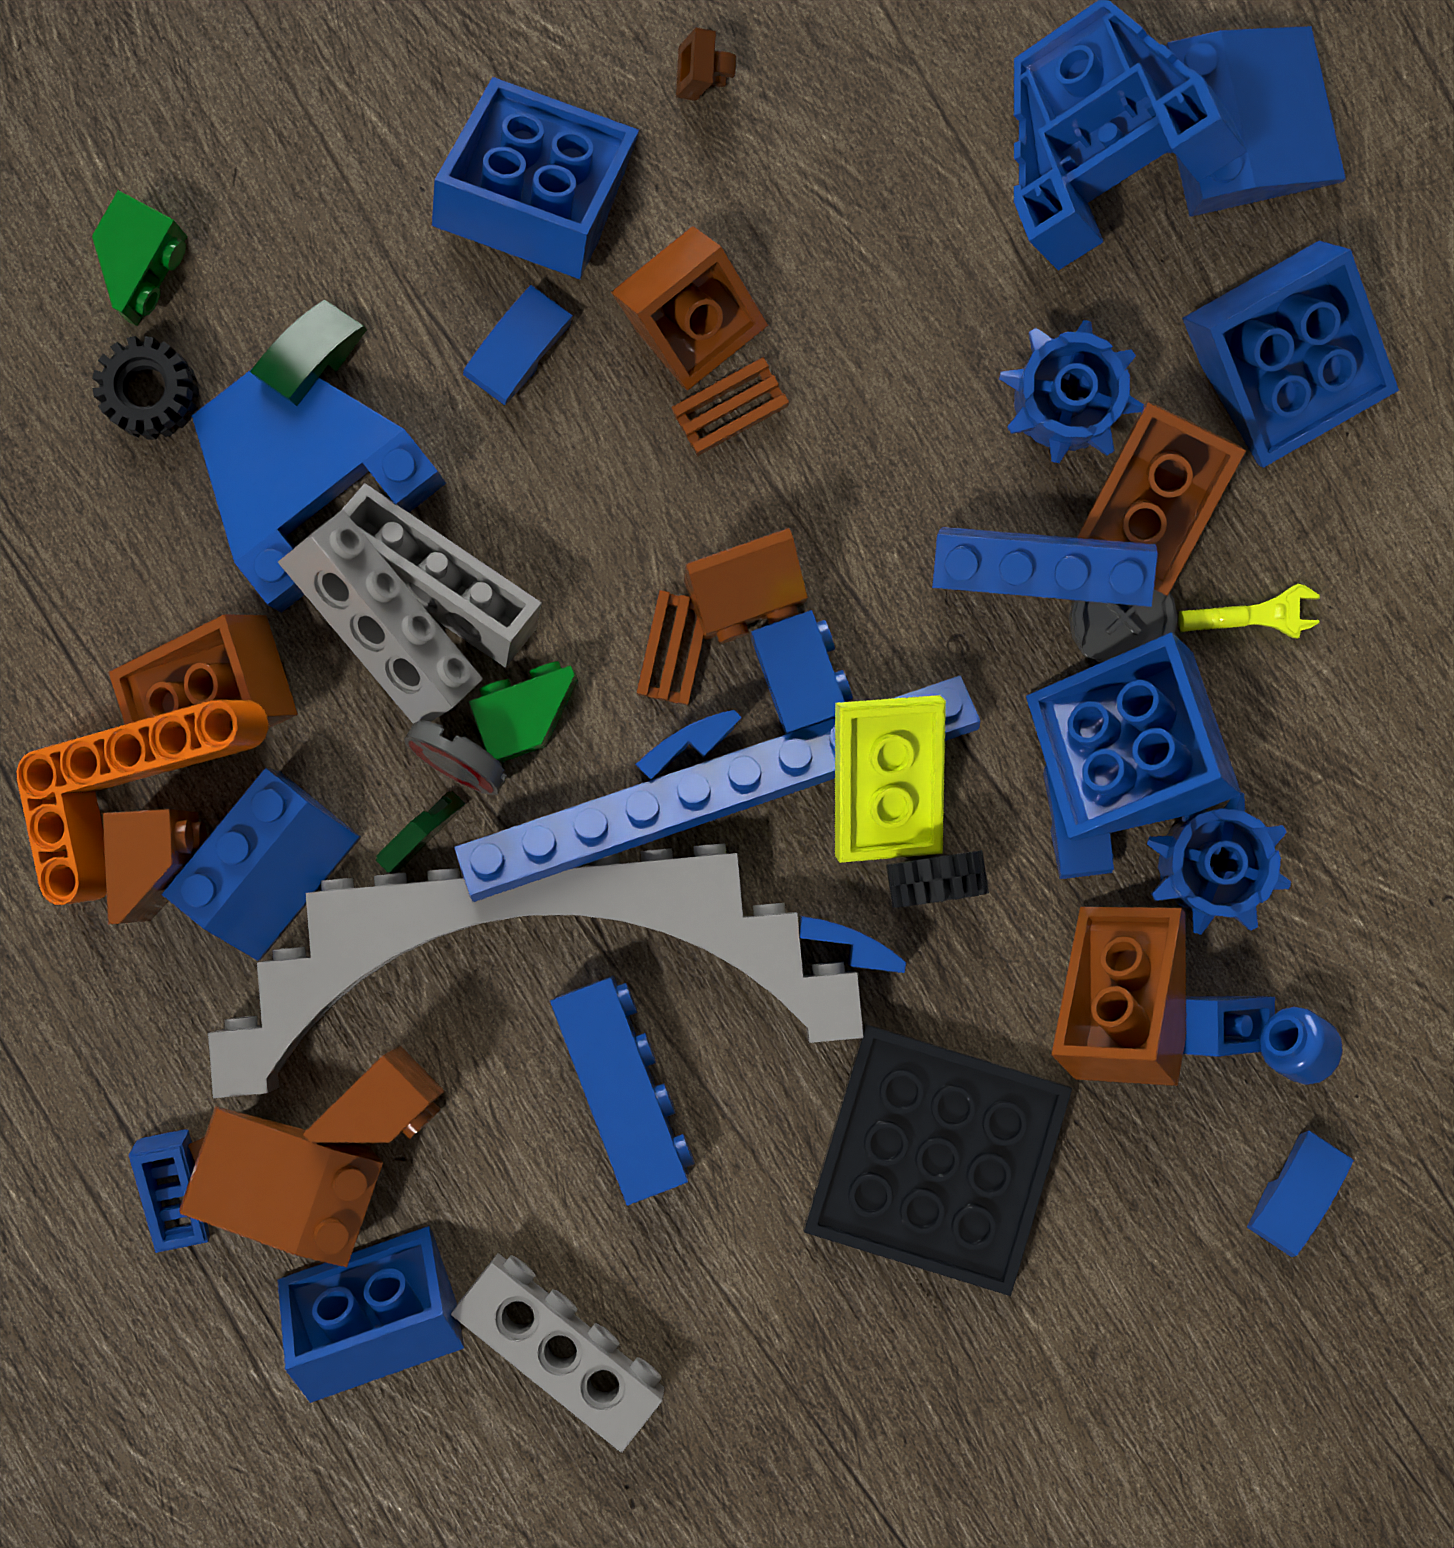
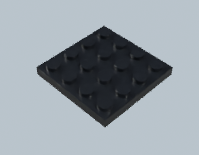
M865 1023L863 1038H860L804 1223V1233L1011 1296L1072 1087Z

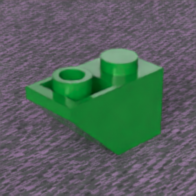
M118 190L94 231L92 238L112 308L129 323L138 326L143 315L148 316L156 307L160 298L159 287L168 271L174 270L182 261L186 250L185 241L188 236L170 217Z
M559 661L551 662L530 670L531 679L511 686L509 679H504L479 689L481 697L471 700L469 703L486 751L500 763L546 748L578 682L575 670L571 665L561 668Z

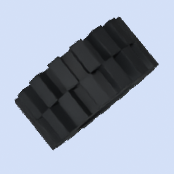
M136 336L128 337V345L125 347L116 342L110 346L115 354L110 359L105 354H102L98 360L104 366L103 371L94 370L92 379L99 384V388H92L94 398L101 402L98 405L101 412L115 425L135 437L142 435L146 439H156L157 433L168 437L174 434L171 427L176 424L182 429L188 423L183 418L185 413L194 414L197 407L192 402V397H199V388L193 383V380L197 378L194 371L187 365L188 362L165 342L159 343L154 337L145 336L144 341L139 340ZM145 369L160 372L165 382V391L162 398L156 404L149 407L133 405L127 393L130 379L137 372Z
M982 850L886 865L893 908L956 900L989 893Z

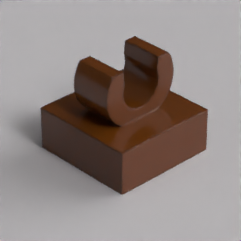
M695 27L679 45L677 98L696 101L710 86L725 87L726 77H735L736 55L725 51H715L716 31Z

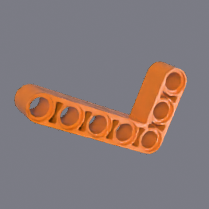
M210 700L31 751L24 755L18 764L17 783L42 895L55 905L94 901L106 896L104 830L95 791L253 749L260 745L267 735L268 718L265 710L258 703L251 700ZM231 718H232V720H233V730H232V731H231V726H230Z

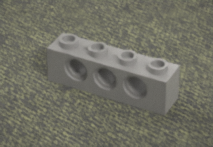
M366 483L363 484L342 509L434 620L505 668L535 632L542 602L397 504L395 505L394 502Z
M341 510L278 561L279 565L413 724L423 720L431 722L449 711L483 679L344 510Z
M497 1253L458 1302L451 1315L622 1453L663 1401L664 1386L659 1383L662 1379L661 1375L645 1360L637 1357L632 1361L617 1349L619 1341L607 1329L597 1323H594L592 1327L584 1323L575 1315L577 1307L565 1295L554 1289L547 1293L532 1281L535 1277L534 1272L520 1259L510 1255L506 1260ZM514 1301L525 1302L533 1310L534 1320L528 1324L514 1323L507 1315L506 1306ZM555 1336H566L574 1342L577 1352L571 1357L559 1358L550 1351L548 1341ZM607 1370L617 1377L619 1385L610 1392H602L594 1388L591 1384L590 1376L596 1371Z

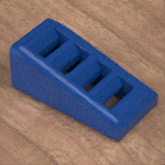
M188 1129L138 1139L129 1153L155 1253L206 1243L210 1239L208 1224L190 1218L191 1224L165 1228L164 1221L188 1217L180 1214L181 1203L165 1207L161 1206L162 1200L184 1196L191 1178L195 1161L188 1147V1144L192 1143ZM171 1157L174 1158L173 1160L153 1163V1161ZM173 1175L179 1176L180 1181L157 1185L158 1178Z

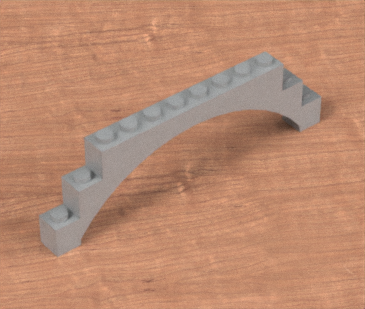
M726 844L694 846V857L673 859L672 848L640 851L641 862L620 864L619 853L590 862L588 867L572 868L476 902H472L465 880L460 878V868L427 871L428 882L407 883L406 873L374 876V887L354 888L353 878L321 881L320 892L306 893L311 957H306L305 947L272 950L273 960L257 963L262 1025H258L257 1016L224 1019V1029L208 1033L213 1098L265 1094L279 1088L278 1073L302 1038L337 1001L363 979L410 950L440 936L481 923L532 915H578L618 920L664 932L705 949L740 969L776 996L806 1026L809 1043L863 1038L858 975L854 970L845 971L844 962L812 964L813 974L803 975L797 912L786 913L785 903L753 905L754 916L743 917L737 853L726 854Z

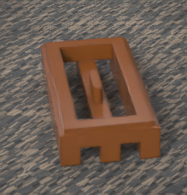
M764 357L671 407L672 413L696 456L707 452L789 406L788 399L781 392L779 383L775 376H772L768 368L769 365ZM758 376L761 378L762 382L691 421L687 417L692 412ZM766 393L770 394L771 401L700 439L696 433L698 430Z
M662 590L659 591L637 695L686 706L689 705L704 638L698 616L680 693L670 691L687 612L688 610L694 611L691 597L673 595ZM669 605L677 607L660 687L656 688L650 686Z

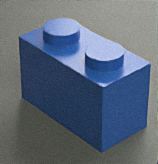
M812 610L751 631L750 638L785 735L835 718V703L853 700L844 671L834 672L827 652L835 650L828 625L825 620L816 622Z

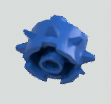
M1083 320L1076 332H1065L1055 339H1052L1038 328L1029 331L1032 355L1025 367L1018 370L1001 371L999 376L1001 381L1015 389L1014 409L1017 415L1007 427L1010 433L1024 432V434L1031 436L1035 442L1049 447L1051 462L1060 463L1067 451H1076L1081 448H1087L1090 445L1106 456L1113 453L1115 450L1111 433L1112 425L1121 414L1142 412L1144 408L1143 403L1130 396V375L1126 368L1136 357L1132 349L1113 352L1111 350L1113 346L1107 340L1093 335L1092 324L1088 320ZM1066 384L1074 386L1073 393L1078 397L1077 400H1071L1066 397V393L1062 391Z
M1242 792V795L1230 799L1224 808L1204 809L1194 814L1183 816L1182 819L1178 820L1177 824L1170 828L1166 836L1148 838L1147 845L1159 853L1158 869L1160 872V883L1151 894L1155 901L1174 899L1177 904L1190 910L1193 913V933L1201 935L1215 916L1234 917L1251 931L1258 927L1256 906L1259 903L1265 902L1273 890L1289 889L1291 886V881L1280 874L1281 857L1279 850H1275V846L1287 833L1284 826L1266 827L1262 821L1246 813L1245 797ZM1222 851L1219 859L1227 861L1225 871H1215L1213 873L1214 867L1210 866L1211 856Z

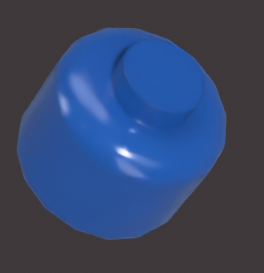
M1300 1007L1285 1008L1271 1016L1263 1027L1260 1037V1051L1266 1064L1291 1081L1305 1085L1320 1083L1331 1076L1338 1067L1343 1053L1342 1039L1336 1028L1309 1009Z

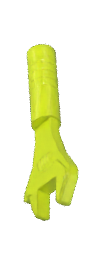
M1297 584L1277 597L1258 605L1179 611L1178 626L1181 632L1261 625L1275 628L1291 638L1298 639L1302 630L1310 629L1319 623V620H1300V599L1316 600L1320 598V595L1305 585Z

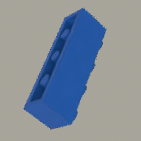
M941 527L937 533L932 588L1152 607L1158 551L1156 544Z
M612 975L550 1000L626 1205L628 1206L687 1183L689 1179L687 1167L694 1165L695 1162L685 1135L674 1136L668 1120V1116L676 1114L674 1105L665 1083L656 1086L648 1066L657 1063L646 1033L638 1036L635 1033L629 1016L637 1013V1008L627 983L617 985L615 977Z

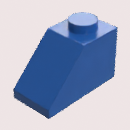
M1186 996V1039L1183 1054L1219 1057L1261 1052V1033L1267 1021L1275 1014V997Z

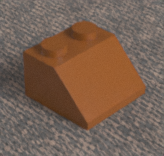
M694 226L611 291L638 334L687 391L768 326L722 247Z
M790 528L685 565L684 583L689 597H691L695 614L698 616L702 627L704 639L708 640L717 636L719 644L730 642L749 634L747 625L767 619L770 625L799 615L797 608L804 606L808 598Z
M162 809L103 813L108 924L151 921L169 901L161 894L207 840L206 826L204 822H199L198 812Z
M399 1046L376 1061L303 1135L310 1142L390 1143L402 1132L411 1139L441 1110L435 1101L445 1091L402 1046Z

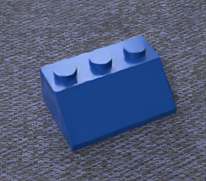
M265 768L161 895L204 930L260 961L306 905V893L317 892L321 887V881L326 880L361 837L281 771Z
M430 1226L356 1251L351 1254L347 1267L325 1262L277 1279L285 1370L310 1403L464 1349L461 1324L451 1315L457 1302Z

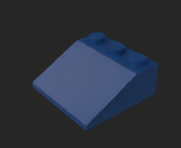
M1311 26L1220 30L1167 43L1166 48L1173 52L1177 59L1190 70L1193 69L1202 76L1229 111L1247 150L1246 153L1200 182L1194 178L1176 156L1190 217L1342 183L1346 180Z
M492 77L435 178L432 226L581 279L599 242L636 144L639 130Z
M1317 241L1182 318L1202 369L1258 466L1262 468L1399 391L1351 249Z
M1172 632L1026 695L1068 838L1072 841L1191 815L1242 795L1194 654Z

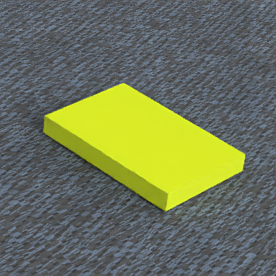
M940 695L835 703V857L839 863L943 854L946 700Z

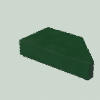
M448 791L428 812L423 811L410 821L376 855V861L388 873H398L466 803L454 791Z

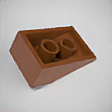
M1146 400L1144 408L1139 413L1077 538L1156 544L1158 555L1154 589L1168 596L1246 450L1242 446Z
M224 614L109 671L125 725L210 700L254 701L265 710L268 718V728L298 715L266 615ZM231 718V721H230L231 731L233 730V720H232V718Z
M1080 907L1051 1055L1075 1080L1178 1086L1186 1039V929L1184 910L1182 908Z
M215 1106L179 1212L182 1215L296 1256L347 1267L383 1162L369 1146L345 1142H310L303 1135L306 1131L305 1129Z

